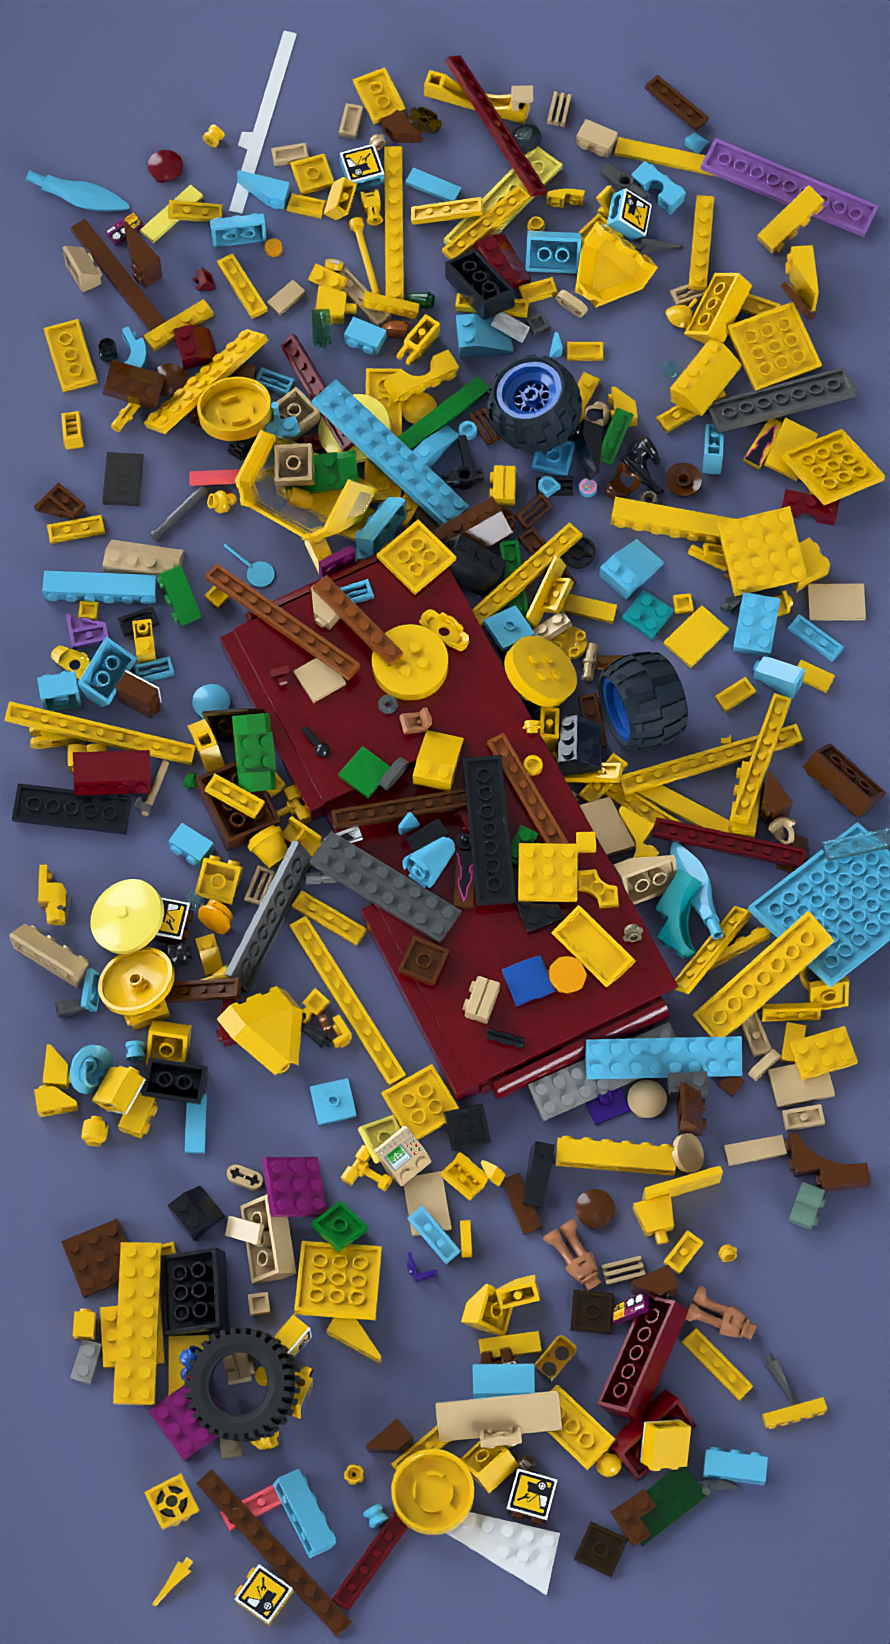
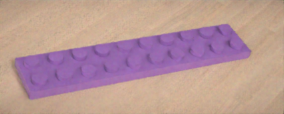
M717 138L714 139L701 165V170L787 206L810 185L824 199L822 211L817 215L814 213L812 216L861 237H865L879 207L869 201Z

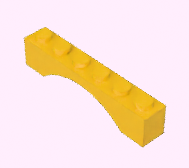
M429 70L424 83V96L475 110L458 82L446 74ZM486 94L501 118L525 125L530 111V103H519V111H512L511 94Z

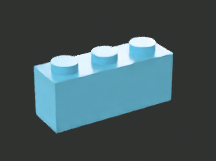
M710 1447V1450L706 1449L702 1478L764 1485L766 1482L768 1457H763V1454L758 1452H751V1455L743 1454V1451L740 1450L723 1452L722 1448Z

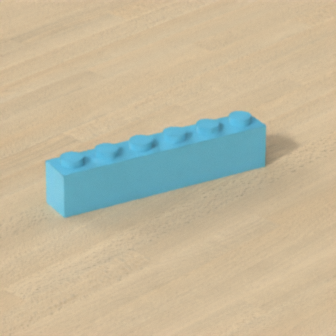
M44 571L42 592L44 599L49 601L66 600L75 602L77 600H84L90 602L103 601L105 603L122 602L124 604L137 602L149 605L156 603L158 582L156 575Z

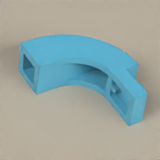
M127 326L122 329V334L131 354L125 363L146 369L147 353L143 338L138 339L134 331L131 332Z

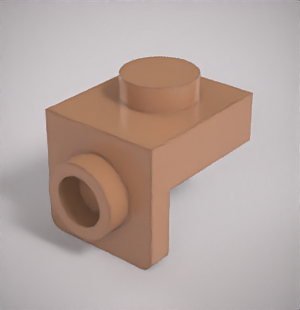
M422 708L420 712L403 713L399 717L404 734L424 733L432 725V717L428 712V708Z

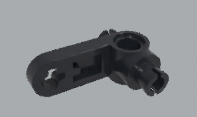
M464 434L458 435L463 465L459 466L456 470H450L448 475H442V480L448 486L452 485L453 489L467 490L475 485V481L484 480L482 468L473 470L468 442ZM462 476H467V477H469V478H467V479H462L461 477H462Z

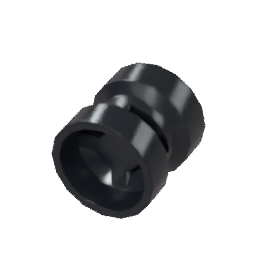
M111 338L101 339L98 343L101 360L104 362L115 360L117 357L115 341Z

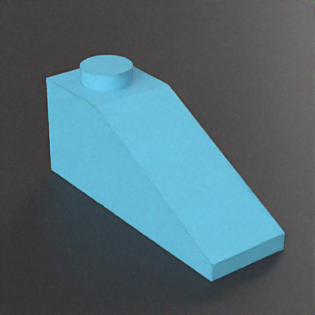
M241 170L237 171V182L267 206L274 209H285L290 193V182Z
M706 424L702 473L721 475L724 432L717 433L713 424Z
M446 425L423 440L412 452L418 456V459L424 465L426 464L431 468L458 441L459 434Z

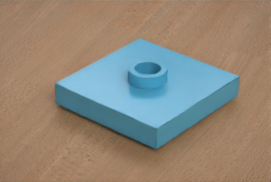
M516 605L483 621V624L502 652L511 648L522 637L535 636L534 631Z
M348 1078L310 1086L318 1126L357 1117Z

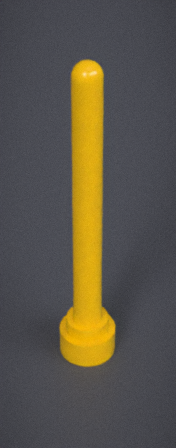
M355 217L349 221V226L356 234L372 293L379 294V288L362 232L364 227L363 219Z

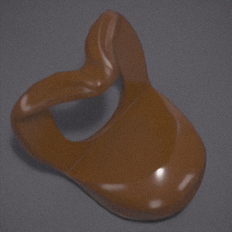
M622 462L616 469L615 478L606 487V495L612 500H615V497L625 498L640 486L641 478L633 472H628L627 465ZM621 473L626 477L634 478L630 487L622 483Z

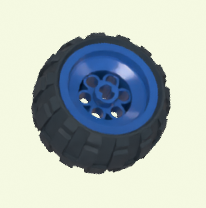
M536 354L526 355V357L520 359L515 358L509 361L507 366L499 369L495 380L491 381L488 390L487 410L496 433L508 445L515 449H521L525 453L534 454L537 451L545 453L552 451L551 449L558 445L562 446L567 442L568 437L575 433L582 412V398L573 375L563 365L548 356L538 357Z
M635 652L620 657L609 664L608 668L602 670L598 681L601 708L612 735L625 749L631 751L652 750L668 744L685 731L688 722V706L685 692L676 670L665 656L659 652Z

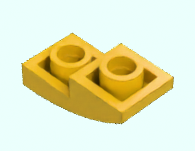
M558 189L549 191L546 204L564 208L565 202L571 205L583 206L585 190Z

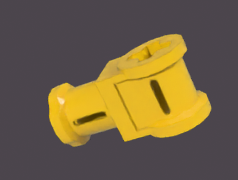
M375 189L374 192H360L362 207L368 216L367 224L371 226L379 225L383 222V218L379 212L381 211V203L378 189Z

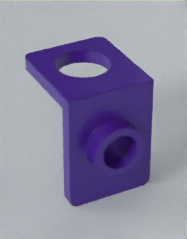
M411 1252L408 1253L409 1263H406L409 1275L413 1274L415 1283L438 1276L437 1269L417 1274Z

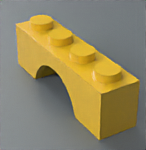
M449 349L432 357L429 364L430 372L425 375L413 376L404 370H400L387 376L383 385L393 402L405 401L415 393L420 394L424 392L426 388H434L444 380L450 381L454 379L459 366Z

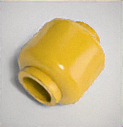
M91 1116V1119L85 1120L81 1134L85 1144L101 1146V1143L106 1142L109 1128L108 1123L103 1121V1118L100 1116Z

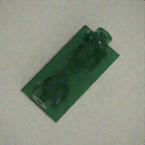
M314 309L311 310L313 345L325 348L326 344H331L330 310Z

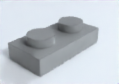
M82 1339L70 1376L72 1380L91 1384L102 1350V1344Z

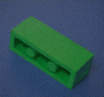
M176 565L159 572L157 581L160 588L165 589L167 595L164 598L167 605H171L174 611L171 615L175 624L178 623L180 626L202 618L182 566Z

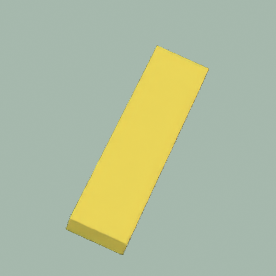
M190 185L174 200L200 202L204 197L203 194ZM169 204L140 230L141 234L153 244L179 221L168 219Z

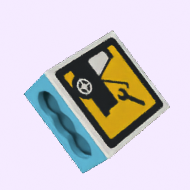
M374 144L340 153V164L344 176L357 184L355 191L385 184L384 171Z
M625 188L612 195L607 225L631 241L646 236L652 205Z

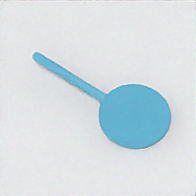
M224 544L228 551L249 567L247 579L251 585L263 588L273 582L275 572L270 564L266 562L250 564L231 547Z

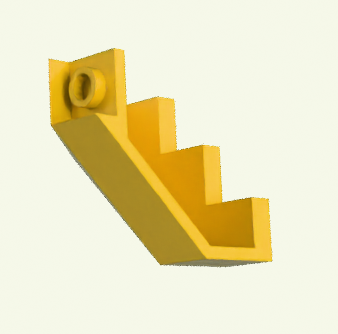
M596 222L581 245L575 293L590 300L596 308L642 290L658 267L646 254H640L635 249L636 247L626 239H621L615 235L613 229Z
M278 986L270 988L267 994L262 995L258 993L248 997L245 1003L240 1005L237 1002L231 1004L217 1018L232 1039L274 1075L285 1072L291 1063L299 1065L302 1009L286 990Z

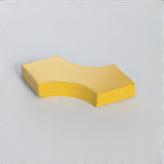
M596 869L577 871L578 891L591 894L597 900L599 908L619 907L617 886L604 883L599 878Z

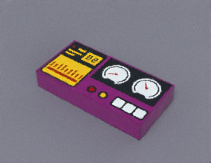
M134 211L105 230V234L115 246L126 239L124 222L127 221L136 232L145 226Z
M643 1291L614 1304L613 1322L619 1325L648 1312L649 1294Z

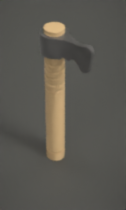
M165 760L160 765L146 802H142L141 797H138L135 801L134 806L138 807L144 816H150L153 803L169 766V762Z

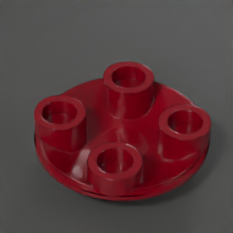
M161 150L150 157L148 171L157 182L164 183L182 174L183 161L176 152Z

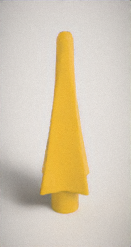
M186 1557L183 1563L178 1561L164 1588L153 1602L154 1606H157L191 1572L188 1569L193 1563L191 1559Z

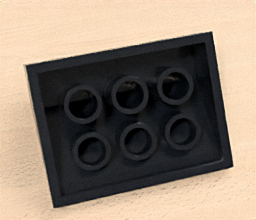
M213 1247L161 1256L164 1336L220 1333L219 1331L224 1329L229 1330L225 1251Z

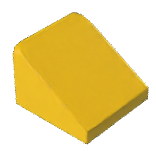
M481 1161V1165L488 1178L499 1187L506 1174L498 1166L487 1161Z

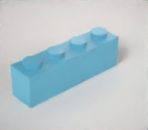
M300 1469L278 1477L272 1485L308 1557L311 1558L331 1549L336 1543L334 1532L329 1529L326 1523L324 1512L320 1511L317 1505L315 1494L310 1491L307 1485L306 1476L301 1473Z

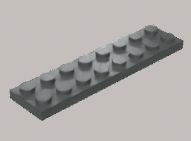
M845 367L717 400L711 404L707 412L717 433L857 397V391Z
M332 831L309 861L310 865L441 944L461 915V910Z
M293 840L287 849L286 855L278 867V871L270 882L269 888L262 898L251 924L245 932L239 947L236 949L231 963L227 967L225 975L228 978H240L242 980V992H249L291 909V905L305 881L306 873H309L312 867L309 863L312 856L298 841Z

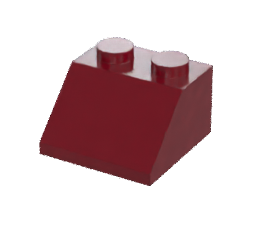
M191 324L173 329L175 343L184 370L207 365L217 355L210 329Z

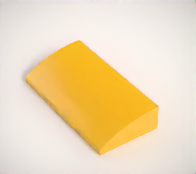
M579 905L551 932L606 987L610 986L636 962Z

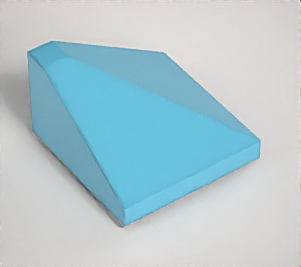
M693 133L685 139L684 146L694 153L700 154L709 142L697 133Z
M557 332L554 333L549 357L552 359L562 355L563 347Z
M407 813L399 824L398 830L400 835L419 828L420 823L412 813Z

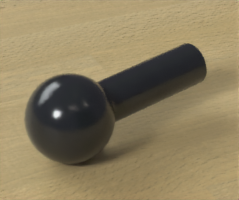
M308 726L301 730L315 746V753L318 757L325 758L330 754L329 745L321 743Z

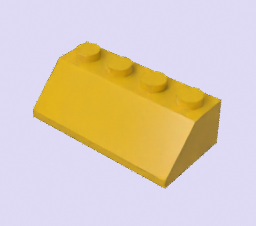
M714 273L684 334L703 344H706L710 338L723 344L728 335L727 326L734 324L752 285L740 273Z
M710 338L671 386V402L703 416L739 371L742 364L726 345Z

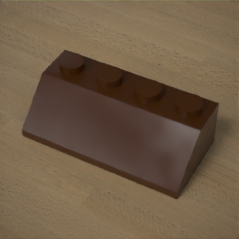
M493 496L431 531L446 547H448L451 538L463 534L486 549L513 534Z
M831 743L815 750L803 766L810 777L820 782L823 789L830 791L835 796V799L848 807L849 811L855 816L861 817L867 814L886 795V792Z

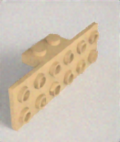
M558 1391L435 1404L440 1442L480 1438L481 1447L515 1446L522 1443L521 1434L562 1429Z

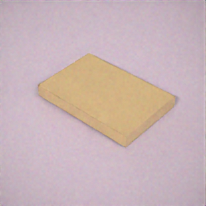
M808 584L809 621L866 619L864 584Z
M610 797L579 805L593 831L596 832V837L607 856L633 849L636 846Z
M796 1064L768 1069L767 1071L777 1108L835 1096L830 1073L801 1081Z
M442 1171L415 1175L403 1185L408 1216L423 1206L444 1232L451 1231L444 1182L440 1176ZM410 1223L412 1237L421 1236Z

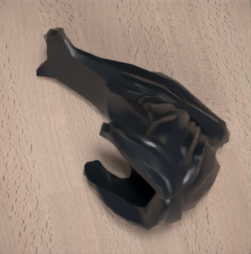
M641 437V439L630 444L627 448L628 453L621 457V461L627 465L628 472L637 474L641 478V483L648 486L655 494L663 493L664 490L654 482L647 469L648 459H652L655 465L660 463L657 449L648 437Z

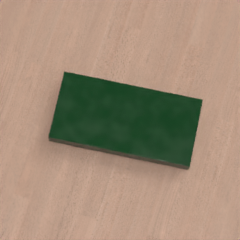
M686 1467L672 1470L646 1490L656 1507L640 1517L651 1534L650 1537L640 1543L642 1547L708 1496L703 1494V1489Z

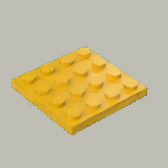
M793 302L727 326L728 334L754 391L780 384L822 367L821 361Z
M843 429L782 453L783 461L823 505L884 481L885 474Z
M790 506L717 524L734 597L743 595V592L753 593L808 579Z
M302 1241L294 1314L376 1320L382 1246L350 1244L338 1253L329 1243Z

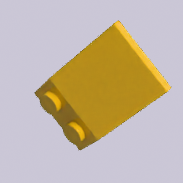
M813 245L792 246L790 254H787L785 272L789 274V280L812 311H815L819 290Z
M427 730L417 757L413 773V784L451 791L464 738Z

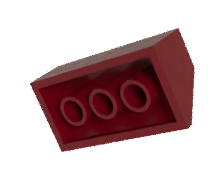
M150 750L73 752L74 795L151 793Z
M665 1389L648 1405L641 1422L632 1420L614 1436L616 1441L609 1449L619 1457L622 1465L638 1481L650 1470L649 1467L640 1462L644 1422L680 1419L691 1426V1430L697 1425L679 1398Z

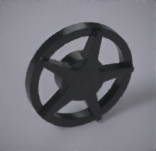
M584 536L580 539L583 540L581 545H573L570 554L567 556L563 554L561 556L564 563L569 567L576 569L585 568L595 558V546L590 539ZM586 543L591 546L593 554L586 552ZM591 557L588 562L581 564V559ZM573 558L577 560L578 565L570 563L567 559Z

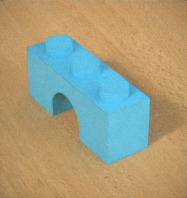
M644 161L631 174L633 181L645 191L652 188L661 191L658 195L657 205L671 215L685 201L686 192L680 185L673 183L667 175L660 173L654 165Z

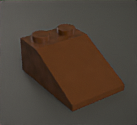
M126 221L123 224L132 263L131 267L134 272L133 277L138 284L141 283L146 288L162 277L160 257Z
M680 1082L676 1097L678 1136L685 1133L702 1136L703 1130L707 1129L706 1118L702 1116V1111H705V1099H701V1092L685 1082Z

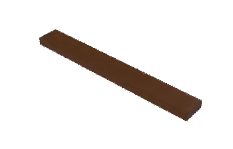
M83 219L70 227L71 232L88 253L90 252L96 264L147 329L151 331L165 323V319L88 221Z
M463 788L331 810L334 829L341 830L401 820L409 812L414 817L467 809L466 791Z

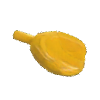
M694 298L688 307L686 305L672 306L666 310L665 314L674 326L680 329H687L693 316L691 309L698 300Z

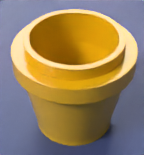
M275 825L269 826L257 833L249 840V845L247 846L249 851L253 852L269 870L282 863L288 849L282 835V829L280 826L275 827Z

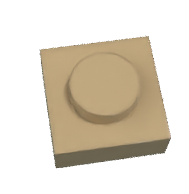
M268 1292L248 1295L251 1316L271 1313Z

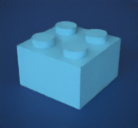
M63 671L56 675L46 674L37 678L44 710L55 712L82 707L75 671Z

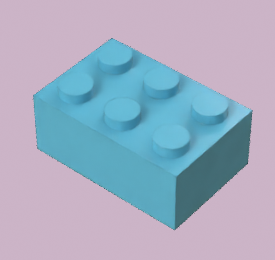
M743 592L733 645L734 652L770 657L780 598Z

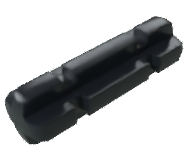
M489 1028L486 1034L488 1040L494 1041L495 1039L502 1044L515 1045L516 1048L522 1049L525 1044L524 1037H515V1035L503 1031L497 1032L496 1029Z

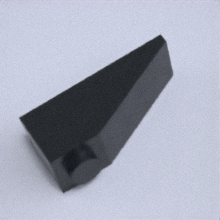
M584 419L574 433V444L588 480H592L600 471L604 426Z
M535 1141L531 1147L523 1205L543 1208L555 1145Z

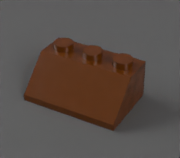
M112 360L102 395L156 410L165 375Z

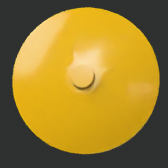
M143 947L129 954H119L107 964L101 973L98 982L100 998L109 1010L120 1015H136L146 1012L157 1006L170 992L175 977L174 967L165 953L152 947Z

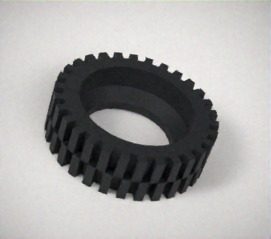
M236 1327L230 1328V1331L221 1330L219 1331L220 1335L213 1334L210 1336L212 1341L205 1340L202 1342L201 1345L204 1349H196L194 1354L198 1356L197 1359H190L189 1365H192L193 1369L192 1371L186 1370L185 1376H190L191 1379L190 1382L184 1381V1387L190 1388V1392L185 1393L186 1399L192 1400V1403L187 1404L189 1410L196 1412L192 1416L195 1420L201 1421L199 1425L202 1428L209 1429L207 1432L218 1435L217 1437L241 1442H249V1440L258 1441L260 1437L267 1438L271 1436L269 1432L276 1433L280 1430L279 1424L285 1425L288 1422L285 1416H292L294 1410L290 1409L292 1404L297 1405L298 1399H294L295 1393L300 1394V1388L295 1387V1382H301L300 1376L294 1373L299 1371L298 1365L292 1364V1361L295 1360L294 1356L288 1354L287 1351L289 1349L285 1345H281V1341L272 1337L273 1335L241 1327V1329ZM235 1353H247L255 1357L262 1364L267 1376V1390L262 1402L254 1410L243 1415H231L223 1411L215 1403L211 1393V1380L216 1366L225 1357Z

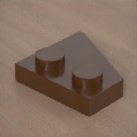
M59 482L34 506V510L37 512L74 520L86 508L81 500Z

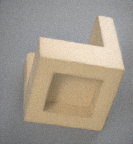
M533 86L511 87L512 111H519V103L533 102Z

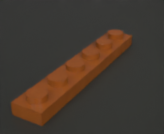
M327 575L312 586L313 591L389 667L403 656V651Z

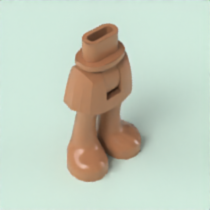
M574 1218L562 1225L559 1230L555 1229L545 1235L543 1239L547 1244L553 1245L567 1263L565 1270L575 1280L580 1282L581 1285L584 1284L587 1290L590 1291L602 1282L597 1276L599 1273L593 1253L585 1250L576 1235L578 1223ZM562 1235L567 1239V1241L577 1254V1258H574L572 1253L569 1251L568 1247L563 1241Z
M699 1285L685 1318L687 1321L699 1320L713 1325L719 1329L718 1334L739 1338L743 1336L750 1340L757 1325L749 1322L750 1319L733 1305L727 1307L707 1297L706 1288L702 1285ZM698 1306L709 1309L723 1317L722 1319L701 1310Z

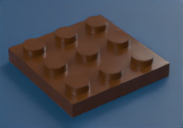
M118 1219L61 1241L83 1298L119 1283L121 1242L127 1241Z

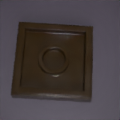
M574 1290L570 1331L611 1335L614 1293Z
M590 1521L573 1560L611 1578L628 1539Z

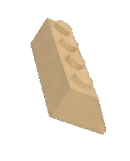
M111 540L105 550L102 564L104 573L156 575L159 578V572L176 565L182 566L184 550Z
M23 924L9 935L15 950L76 988L84 980L86 969H90L89 961L85 957L74 955L69 947L58 945L53 937L49 935L45 937L33 925L29 927Z
M267 1194L241 1205L242 1219L264 1225L261 1245L246 1242L252 1283L280 1280L296 1274L288 1217H271Z

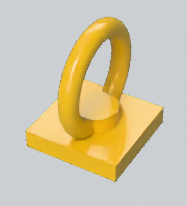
M806 966L800 972V982L809 991L808 1003L821 1002V1011L848 1006V976L843 977L830 988L822 980L809 982L807 979L809 967Z

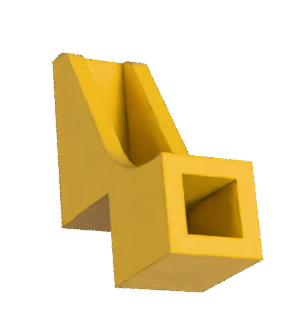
M621 805L619 815L636 845L633 858L659 856V852L654 846L645 844L653 833L655 824L649 818L636 814V811L632 808Z

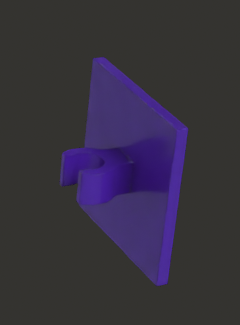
M621 1087L613 1091L608 1090L606 1094H599L597 1098L585 1103L595 1125L631 1111Z

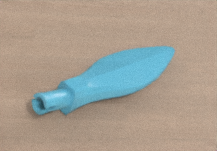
M29 170L26 181L42 187L41 191L53 193L77 207L95 211L115 212L127 211L130 208L128 203L111 191L89 182L69 181L48 174L44 177L32 170Z
M673 842L670 855L675 856L677 871L681 869L702 882L691 906L698 912L703 923L708 927L711 937L715 940L720 939L724 933L719 925L720 920L714 907L708 873L692 853L682 845Z

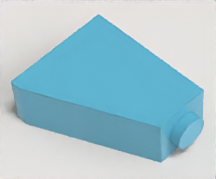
M764 656L761 661L757 660L753 667L755 671L754 679L792 699L801 687L805 674V669L767 656Z

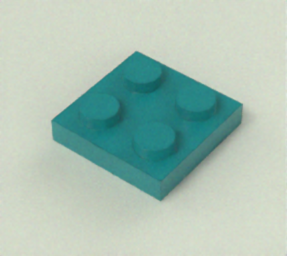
M643 590L622 616V621L653 640L672 616L674 609Z

